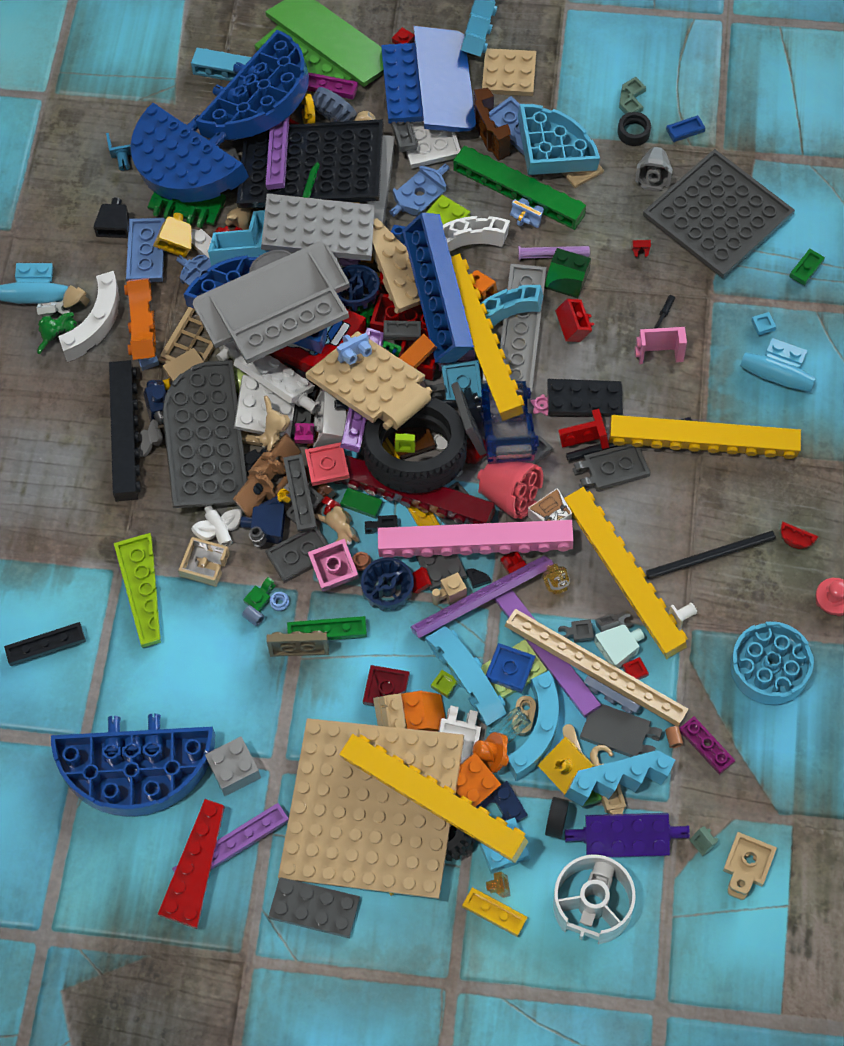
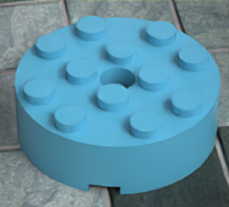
M770 621L749 627L739 636L731 656L730 670L736 686L747 697L762 704L777 705L793 700L805 689L812 674L814 657L808 641L795 628L780 622Z

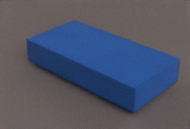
M697 115L667 125L666 130L674 143L705 132V126Z

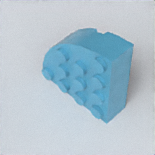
M520 104L518 122L528 175L597 170L600 161L598 149L593 139H590L586 134L587 131L578 122L555 109L549 110L535 104Z

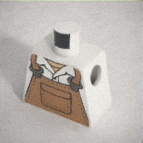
M555 489L528 507V517L532 521L572 520V512L558 489Z

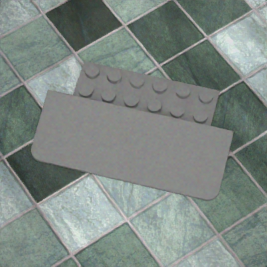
M317 242L197 296L193 300V307L215 349L234 341L244 360L249 364L349 318V313L337 293L350 288V283L329 246L324 242Z

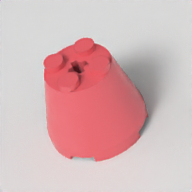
M491 458L484 470L481 469L478 473L477 479L480 480L478 492L495 503L497 507L510 517L523 519L528 515V507L537 502L534 499L538 488H542L543 470L533 463Z

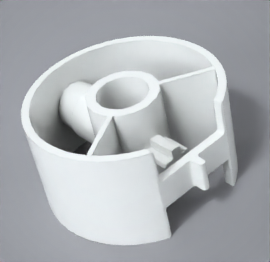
M586 855L576 858L564 867L556 881L553 910L559 926L564 932L568 929L579 933V939L581 940L584 935L596 939L598 944L615 939L625 930L631 919L636 898L634 883L627 870L609 857ZM593 869L588 881L581 888L580 896L558 899L559 889L566 879L579 871ZM613 876L623 885L629 899V912L622 921L608 908L609 890ZM596 895L602 902L600 904H591L586 900V897ZM579 909L582 914L580 923L585 926H592L594 919L602 917L611 928L601 930L600 933L569 923L563 911Z

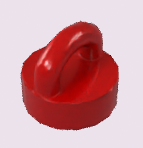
M327 496L322 500V503L326 505L323 511L324 515H327L334 506L341 507V504Z

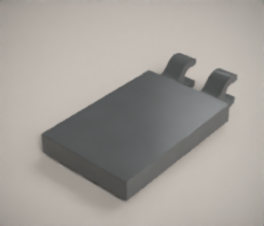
M631 444L584 455V461L574 463L575 468L572 469L575 476L588 470L590 477L580 479L581 484H579V487H584L586 491L594 486L596 491L650 476V471L640 448L634 447Z
M601 704L599 709L588 715L580 739L595 745H605L612 751L633 757L655 751V747L643 745L645 737L659 741L662 729L649 727L651 723L649 720Z

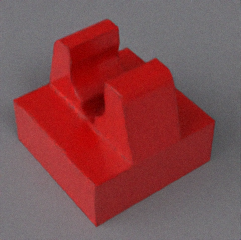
M651 240L631 241L634 257H638L640 248L644 251V257L649 255Z
M511 552L500 558V562L508 574L526 565L519 552Z

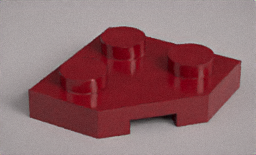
M370 665L363 704L374 706L373 698L406 693L410 671Z

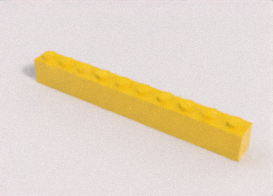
M460 253L451 257L473 340V349L501 419L505 421L523 414L522 406L525 404L522 396H517L516 390L519 389L515 379L511 380L509 376L512 374L509 364H504L503 360L506 357L503 349H498L497 344H500L497 334H492V322L490 318L486 319L485 317L487 310L484 303L480 304L479 299L482 298L478 288L474 289L473 287L476 284L472 273L468 275L467 270H469L467 260H462Z
M611 415L609 443L617 446L631 444L634 447H642L644 445L655 449L670 447L672 450L683 448L694 452L708 450L710 453L721 451L728 454L746 453L748 456L759 454L765 457L783 456L786 459H793L801 451V429Z
M582 487L565 497L564 500L570 508L573 518L666 660L687 648L686 640L688 638L682 629L678 630L676 619L672 614L668 615L665 610L667 607L662 598L658 599L656 597L654 586L651 582L647 583L644 579L646 577L641 567L637 568L634 563L636 561L630 551L627 552L625 550L623 539L615 535L613 524L605 520L603 509L595 505L593 494L590 491L587 492Z
M354 734L351 735L339 754L345 761L513 863H516L528 843L523 831L516 827L512 830L507 827L508 823L500 817L492 818L489 816L490 812L485 808L479 806L477 809L471 805L473 802L465 796L457 797L454 795L455 791L445 785L442 788L437 785L438 781L429 775L427 777L420 774L421 771L415 766L410 765L407 767L403 764L404 760L398 756L393 755L391 757L387 755V750L380 745L372 746L369 744L370 740L361 734L359 737Z

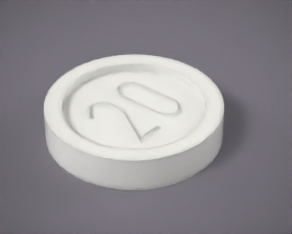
M437 434L433 439L435 448L439 451H444L448 445L446 439L441 434Z

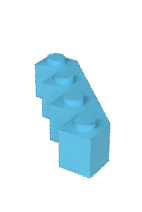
M474 0L461 51L480 57L482 53L486 52L488 43H485L486 35H490L493 26L490 24L491 16H495L497 10L495 0Z
M656 750L580 770L573 778L564 797L583 806L589 798L591 791L609 799L618 784L636 792L642 784L644 777L662 785L668 777L675 759Z

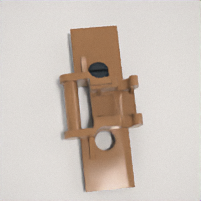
M287 433L281 437L270 452H263L248 471V481L233 498L247 517H251L253 507L259 506L266 497L269 500L278 495L279 490L288 484L283 458L299 455L301 451ZM276 474L284 475L276 488L272 490L274 484L271 482V479Z

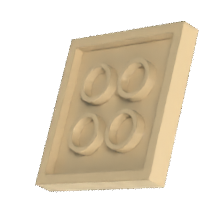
M487 48L484 59L482 88H489L492 94L533 96L536 51Z

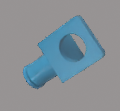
M106 133L111 158L117 157L119 170L124 171L123 164L126 170H128L130 165L127 155H131V144L112 148L109 133Z

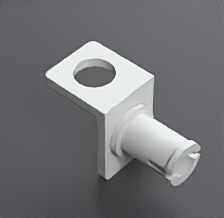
M692 603L679 610L674 605H671L669 614H672L676 619V627L680 631L683 620L697 614V610Z

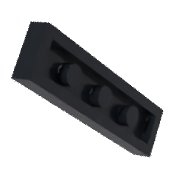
M77 622L6 645L4 648L10 666L84 643L86 639L81 623Z

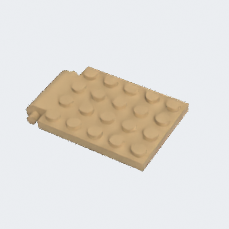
M357 331L355 334L351 336V338L355 336L358 337L362 334ZM370 339L371 355L364 357L360 353L357 355V361L349 365L345 361L342 363L338 361L339 354L336 348L306 372L308 380L370 422L374 423L378 418L384 421L383 427L386 430L391 427L397 430L431 401V388H424L419 385L425 380V375Z

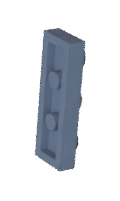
M587 676L584 681L590 691L595 694L598 691L605 695L604 699L612 704H615V702L623 705L621 709L629 714L633 712L639 713L641 705L591 676Z

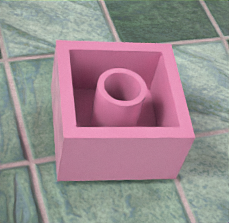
M345 539L308 552L322 592L358 579V573Z

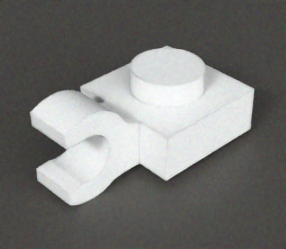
M63 300L61 302L39 303L36 307L37 314H42L43 316H51L56 311L63 315L70 313V310L62 308Z

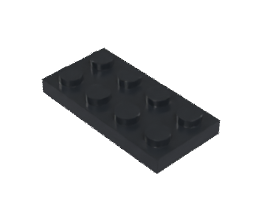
M547 379L548 415L593 416L592 410L596 409L600 410L601 417L623 415L621 381Z

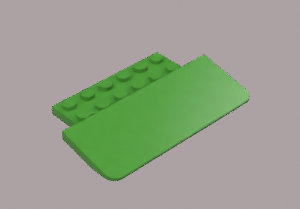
M283 0L265 11L266 16L278 25L255 44L257 51L276 30H279L289 35L299 45L309 73L351 81L355 80L363 87L384 74L381 46L318 1Z

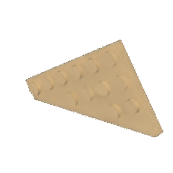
M378 218L374 219L372 254L375 262L378 264V270L383 274V283L386 291L389 293L390 301H393L395 306L394 312L398 314L421 305L407 248Z

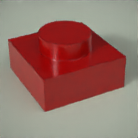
M403 27L392 37V43L394 44L413 43L415 41L414 34Z

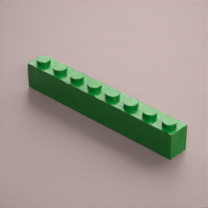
M464 145L453 160V171L512 200L519 201L521 198L528 200L529 207L531 208L537 205L541 206L544 209L543 215L573 230L577 228L585 216L586 204L582 201L575 200L549 185L540 183L535 178H530L504 163L493 160L488 155L477 152L473 148Z

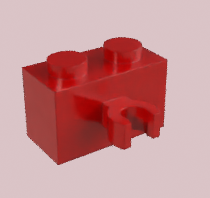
M567 298L555 310L565 341L581 342L592 331L591 327L595 325L593 322H589L592 316L591 314H586L581 299Z

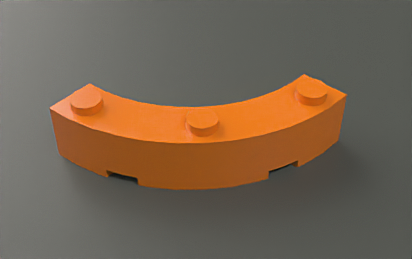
M150 277L128 280L127 285H124L125 295L129 297L131 322L128 323L129 333H131L128 353L129 356L132 355L133 360L152 358L156 356V330L154 310L150 311L149 301L152 300Z

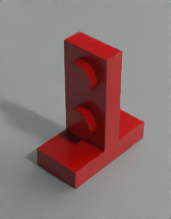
M599 409L592 410L594 421L558 430L562 448L599 439L602 449L609 448L607 433Z

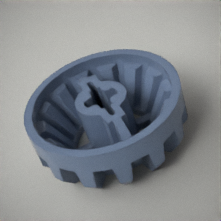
M318 87L312 97L314 108L318 111V114L331 122L353 121L357 115L355 109L347 101L326 88Z

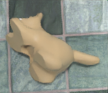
M237 207L227 214L225 224L229 227L235 225L243 230H249L253 211H261V209L256 207Z
M264 396L267 412L265 432L260 436H256L255 439L259 441L263 448L271 451L280 440V433L289 427L290 418L288 415H283L279 411L273 410L269 397Z
M334 506L333 510L328 512L326 516L314 514L315 519L326 523L337 532L338 539L335 542L345 539L347 545H350L352 540L357 543L360 542L357 532L349 525L352 521L351 515L344 511L342 507Z

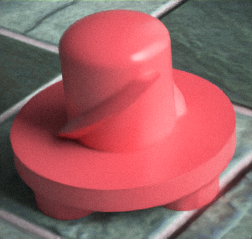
M841 578L826 579L817 588L816 604L826 613L836 616L844 615V580Z

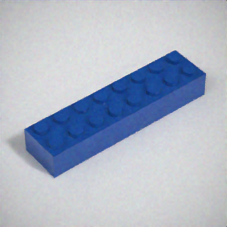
M421 212L402 231L429 339L437 346L433 351L435 363H455L474 348L440 214Z

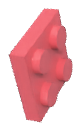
M341 442L305 450L312 486L350 478L344 449L340 448Z

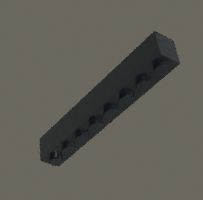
M131 360L109 362L112 487L116 502L138 500V493L141 492V482L138 481V476H141L140 464H137V459H140V450L136 444L140 442L139 432L136 431V426H139L138 415H135V410H138V400L135 399V394H138L137 383H134V378H137V368L133 367Z

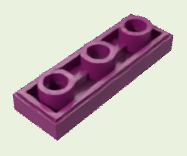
M695 716L679 728L680 733L719 775L735 763V759Z

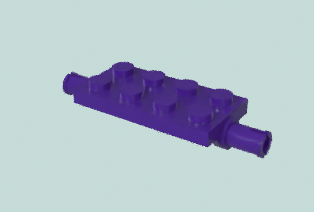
M668 813L585 815V827L583 829L564 830L565 842L583 841L586 843V855H602L606 857L670 855L671 839L690 838L688 833L690 832L689 825L670 826Z

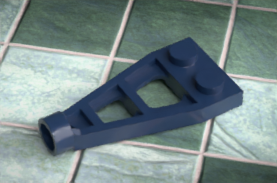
M508 781L503 782L476 806L477 809L479 806L486 808L490 803H495L502 813L501 819L504 821L515 817L518 823L528 817ZM450 826L448 842L455 836L454 831L457 828L454 826Z

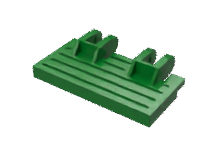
M154 192L147 208L154 210L153 215L156 217L160 215L163 207L166 208L164 211L165 219L171 216L174 210V213H181L187 219L186 223L192 225L195 217L199 216L197 227L202 228L206 219L207 224L214 226L224 206L226 196L221 194L218 197L204 201L181 202L179 199H166Z

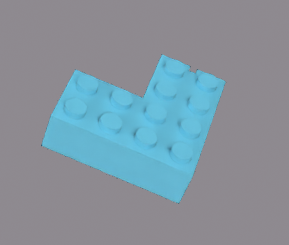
M265 210L253 211L249 230L213 233L208 249L211 267L230 258L244 255L259 257V255L270 251L261 250Z

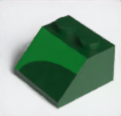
M557 248L550 263L544 288L578 299L590 271L591 258Z

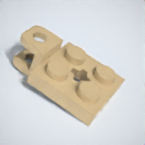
M737 832L723 869L724 872L732 874L728 885V894L744 900L753 883L762 887L777 847ZM752 855L755 863H747L744 857Z

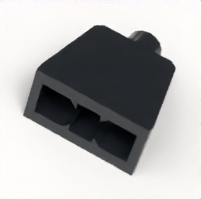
M112 198L111 204L101 205L94 223L96 237L128 238L129 213L127 206L122 205L120 198Z

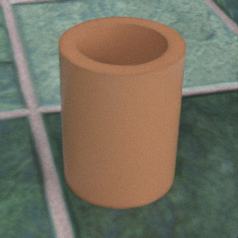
M672 726L665 730L670 748H678L683 745L678 726Z

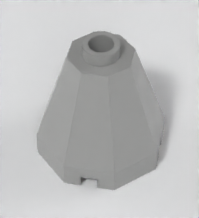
M651 148L637 164L635 181L637 183L640 182L644 190L660 191L664 186L668 187L671 183L672 167L667 153L662 148Z

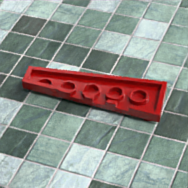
M207 799L204 800L159 909L158 916L195 929L198 928L204 895L208 885V877L211 872L212 859L225 809L224 805Z

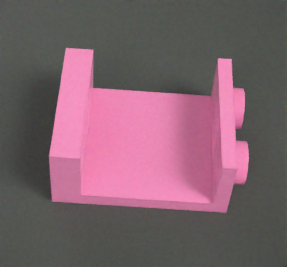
M685 327L640 329L639 337H636L635 357L639 358V364H643L645 351L674 350L676 362H683L687 345Z

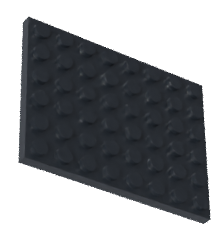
M383 119L289 125L285 188L267 190L266 188L270 129L252 137H245L241 163H243L249 178L238 187L237 207H265L267 194L303 197L310 171L317 162L320 166L310 198L341 202L379 201Z

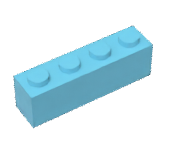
M196 48L191 62L192 72L194 75L231 81L237 74L233 71L234 64L240 62L245 65L252 57Z

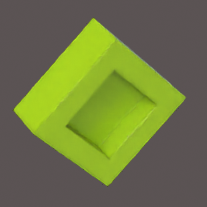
M396 434L395 452L415 453V435Z
M441 670L432 682L431 688L448 698L458 683L452 675Z

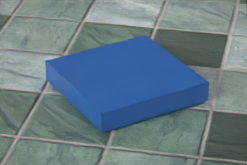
M498 643L486 677L491 683L522 693L536 656Z

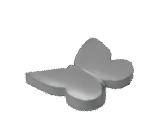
M154 419L150 422L148 430H142L139 433V438L142 442L139 446L141 457L149 454L152 445L159 446L162 443L163 434L158 429V422Z

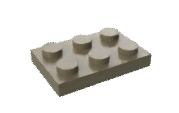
M295 631L291 634L273 632L272 634H267L266 642L270 657L329 655L327 633L322 631H313L311 633Z

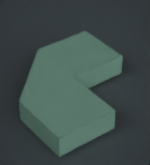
M637 77L622 84L619 108L624 114L629 112L640 113L643 111L644 107L637 101L636 97L646 92V86Z

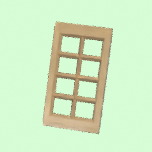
M188 307L158 359L160 363L166 364L175 359V357L169 355L174 346L187 352L192 349L197 339L209 344L204 353L199 351L197 353L202 356L201 358L204 362H207L215 347L211 340L199 336L204 327L201 321L191 318L195 309ZM189 321L201 325L196 334L184 330ZM181 333L193 337L189 347L177 343Z

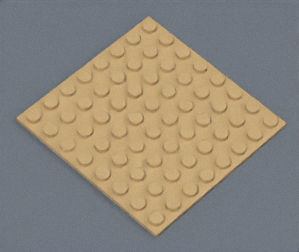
M307 718L278 878L282 877L300 882L439 899L451 824L345 761L339 754L352 734L357 737L361 734L370 740L369 744L372 746L380 745L387 750V755L391 757L393 755L398 756L404 760V765L407 767L410 765L415 766L421 771L420 774L427 777L429 775L438 781L437 785L442 788L445 785L455 791V795L464 735Z

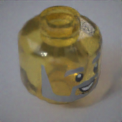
M558 564L548 566L547 571L542 576L546 589L549 592H553V594L567 591L571 583L567 569L563 566H558Z

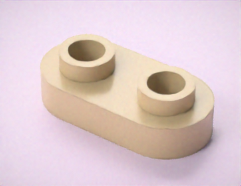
M522 696L516 702L512 729L520 736H525L532 730L536 702L530 696ZM526 705L529 706V709L524 710L522 707ZM524 724L526 727L521 729L519 725Z

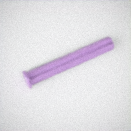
M518 246V260H521V258H553L557 248L588 257L590 255L589 246L521 248Z

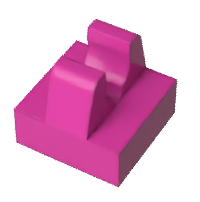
M295 423V443L314 444V423Z

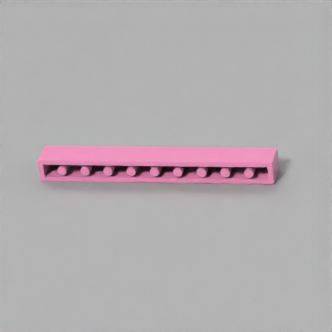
M572 520L378 528L379 557L393 558L396 556L411 558L421 555L423 557H431L433 555L451 556L452 554L471 555L472 553L488 555L495 552L508 554L510 552L528 553L530 551L548 552L550 550L564 552L573 549Z

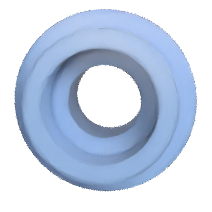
M276 592L270 597V605L274 610L282 611L288 607L289 598L283 592ZM278 600H282V601H283V603H281V604H277L276 602H277Z

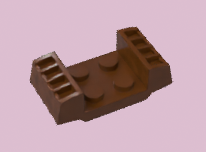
M489 88L475 89L474 112L476 128L487 151L492 152L496 159L500 161L510 155L511 132L509 125L506 124L496 128L495 122L489 118V112L494 109V95Z

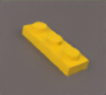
M473 887L462 904V908L516 937L519 936L528 918Z

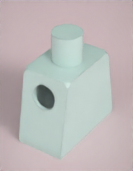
M620 625L597 633L594 643L605 660L620 669L622 664L627 663L638 654L639 644L637 642L645 637L640 628L630 632L626 625Z

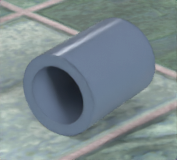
M251 605L246 607L242 613V616L255 626L260 625L264 619V615Z

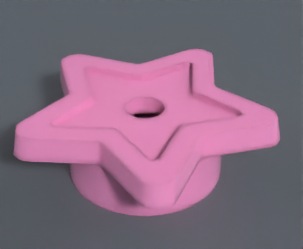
M544 394L535 400H530L534 406L533 414L543 413L548 416L547 397Z

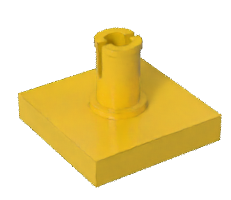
M564 737L537 765L564 795L578 771L595 767L568 737Z

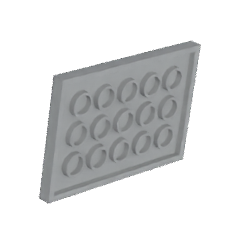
M267 194L261 250H285L294 253L314 243L324 242L337 258L371 261L375 205Z

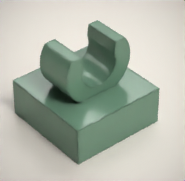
M705 826L700 828L689 840L702 856L706 855L718 841L717 837L714 838L711 835V829H706Z

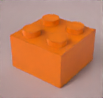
M474 753L460 764L455 795L459 798L465 796L473 802L471 805L476 807L495 791L501 783L478 755Z

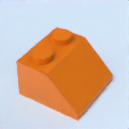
M426 691L401 694L407 729L438 732L441 719H446L441 694Z

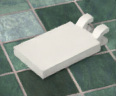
M450 706L447 711V719L442 718L440 721L438 732L464 735L461 764L472 755L473 745L479 740L481 727L475 726L478 711L470 710L467 713L466 722L456 720L459 707Z

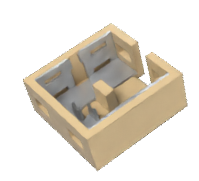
M192 537L178 570L180 577L217 587L222 575L221 566L225 567L230 554L229 548Z

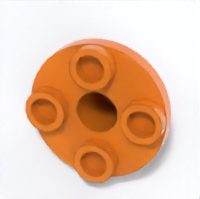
M493 732L485 741L478 740L475 742L472 754L476 753L492 773H497L502 767L507 766L509 761L507 755L508 737L501 733Z

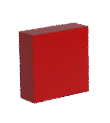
M421 567L412 573L414 581L413 593L418 594L432 585L425 567Z
M640 657L622 664L623 671L638 680L649 676Z

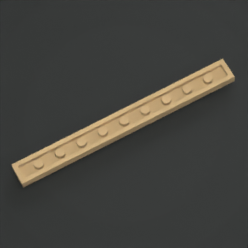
M515 609L506 621L505 627L673 725L679 727L686 715L688 708L519 610Z

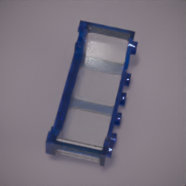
M516 381L519 389L516 390L517 396L521 395L525 404L522 406L523 414L505 421L501 419L488 384L481 383V399L484 410L483 427L488 464L528 462L535 459L537 447H539L538 435H535L532 413L528 412L527 399H531L530 388H527L526 381Z

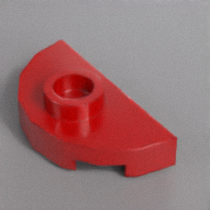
M782 521L780 528L781 537L789 546L804 549L812 546L818 539L817 535Z

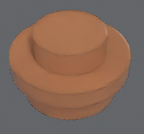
M358 552L352 557L356 570L359 571L365 570L371 563L370 556L365 552Z

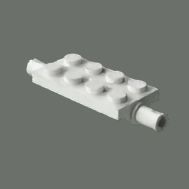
M234 346L230 347L227 356L235 360L234 366L288 403L294 402V404L304 407L312 414L317 412L319 404L307 397L309 393L313 392L315 385L307 379L301 377L270 355L247 364L240 351Z

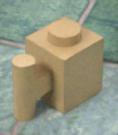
M458 572L440 580L441 589H434L432 591L434 605H439L440 601L446 598L450 606L467 596V588Z

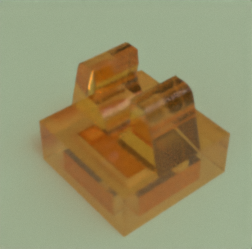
M503 872L493 873L494 880L486 882L487 891L497 893L502 898L511 896L507 875Z

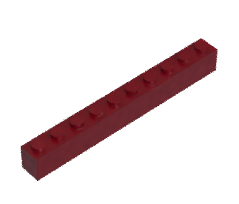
M345 455L350 478L333 482L335 484H345L353 490H363L372 496H375V494L382 496L387 501L394 500L400 502L406 507H416L424 513H434L443 519H453L458 524L491 523L496 512L495 503L447 487H441L425 493L396 491L376 480L366 467L365 461Z

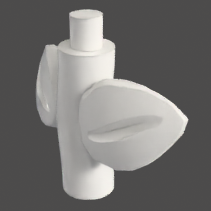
M206 506L204 509L207 520L195 523L191 528L192 532L199 539L206 541L216 536L220 545L230 546L232 540L228 531L236 530L239 527L242 510L232 509L226 511L220 517L217 510H213L212 506Z

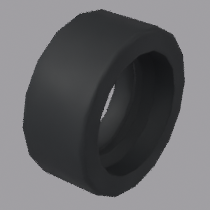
M629 112L623 115L618 123V137L629 146H640L646 143L651 133L649 118L639 112ZM628 124H639L645 130L641 134L633 135L626 132L624 127Z
M557 797L552 798L545 835L556 838L562 837L569 800Z

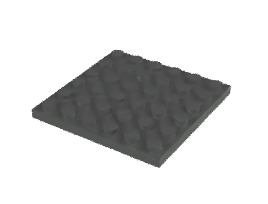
M714 149L644 210L643 216L720 277L724 278L794 214L795 210Z

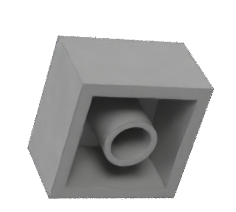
M242 737L205 754L224 796L261 778L259 770Z

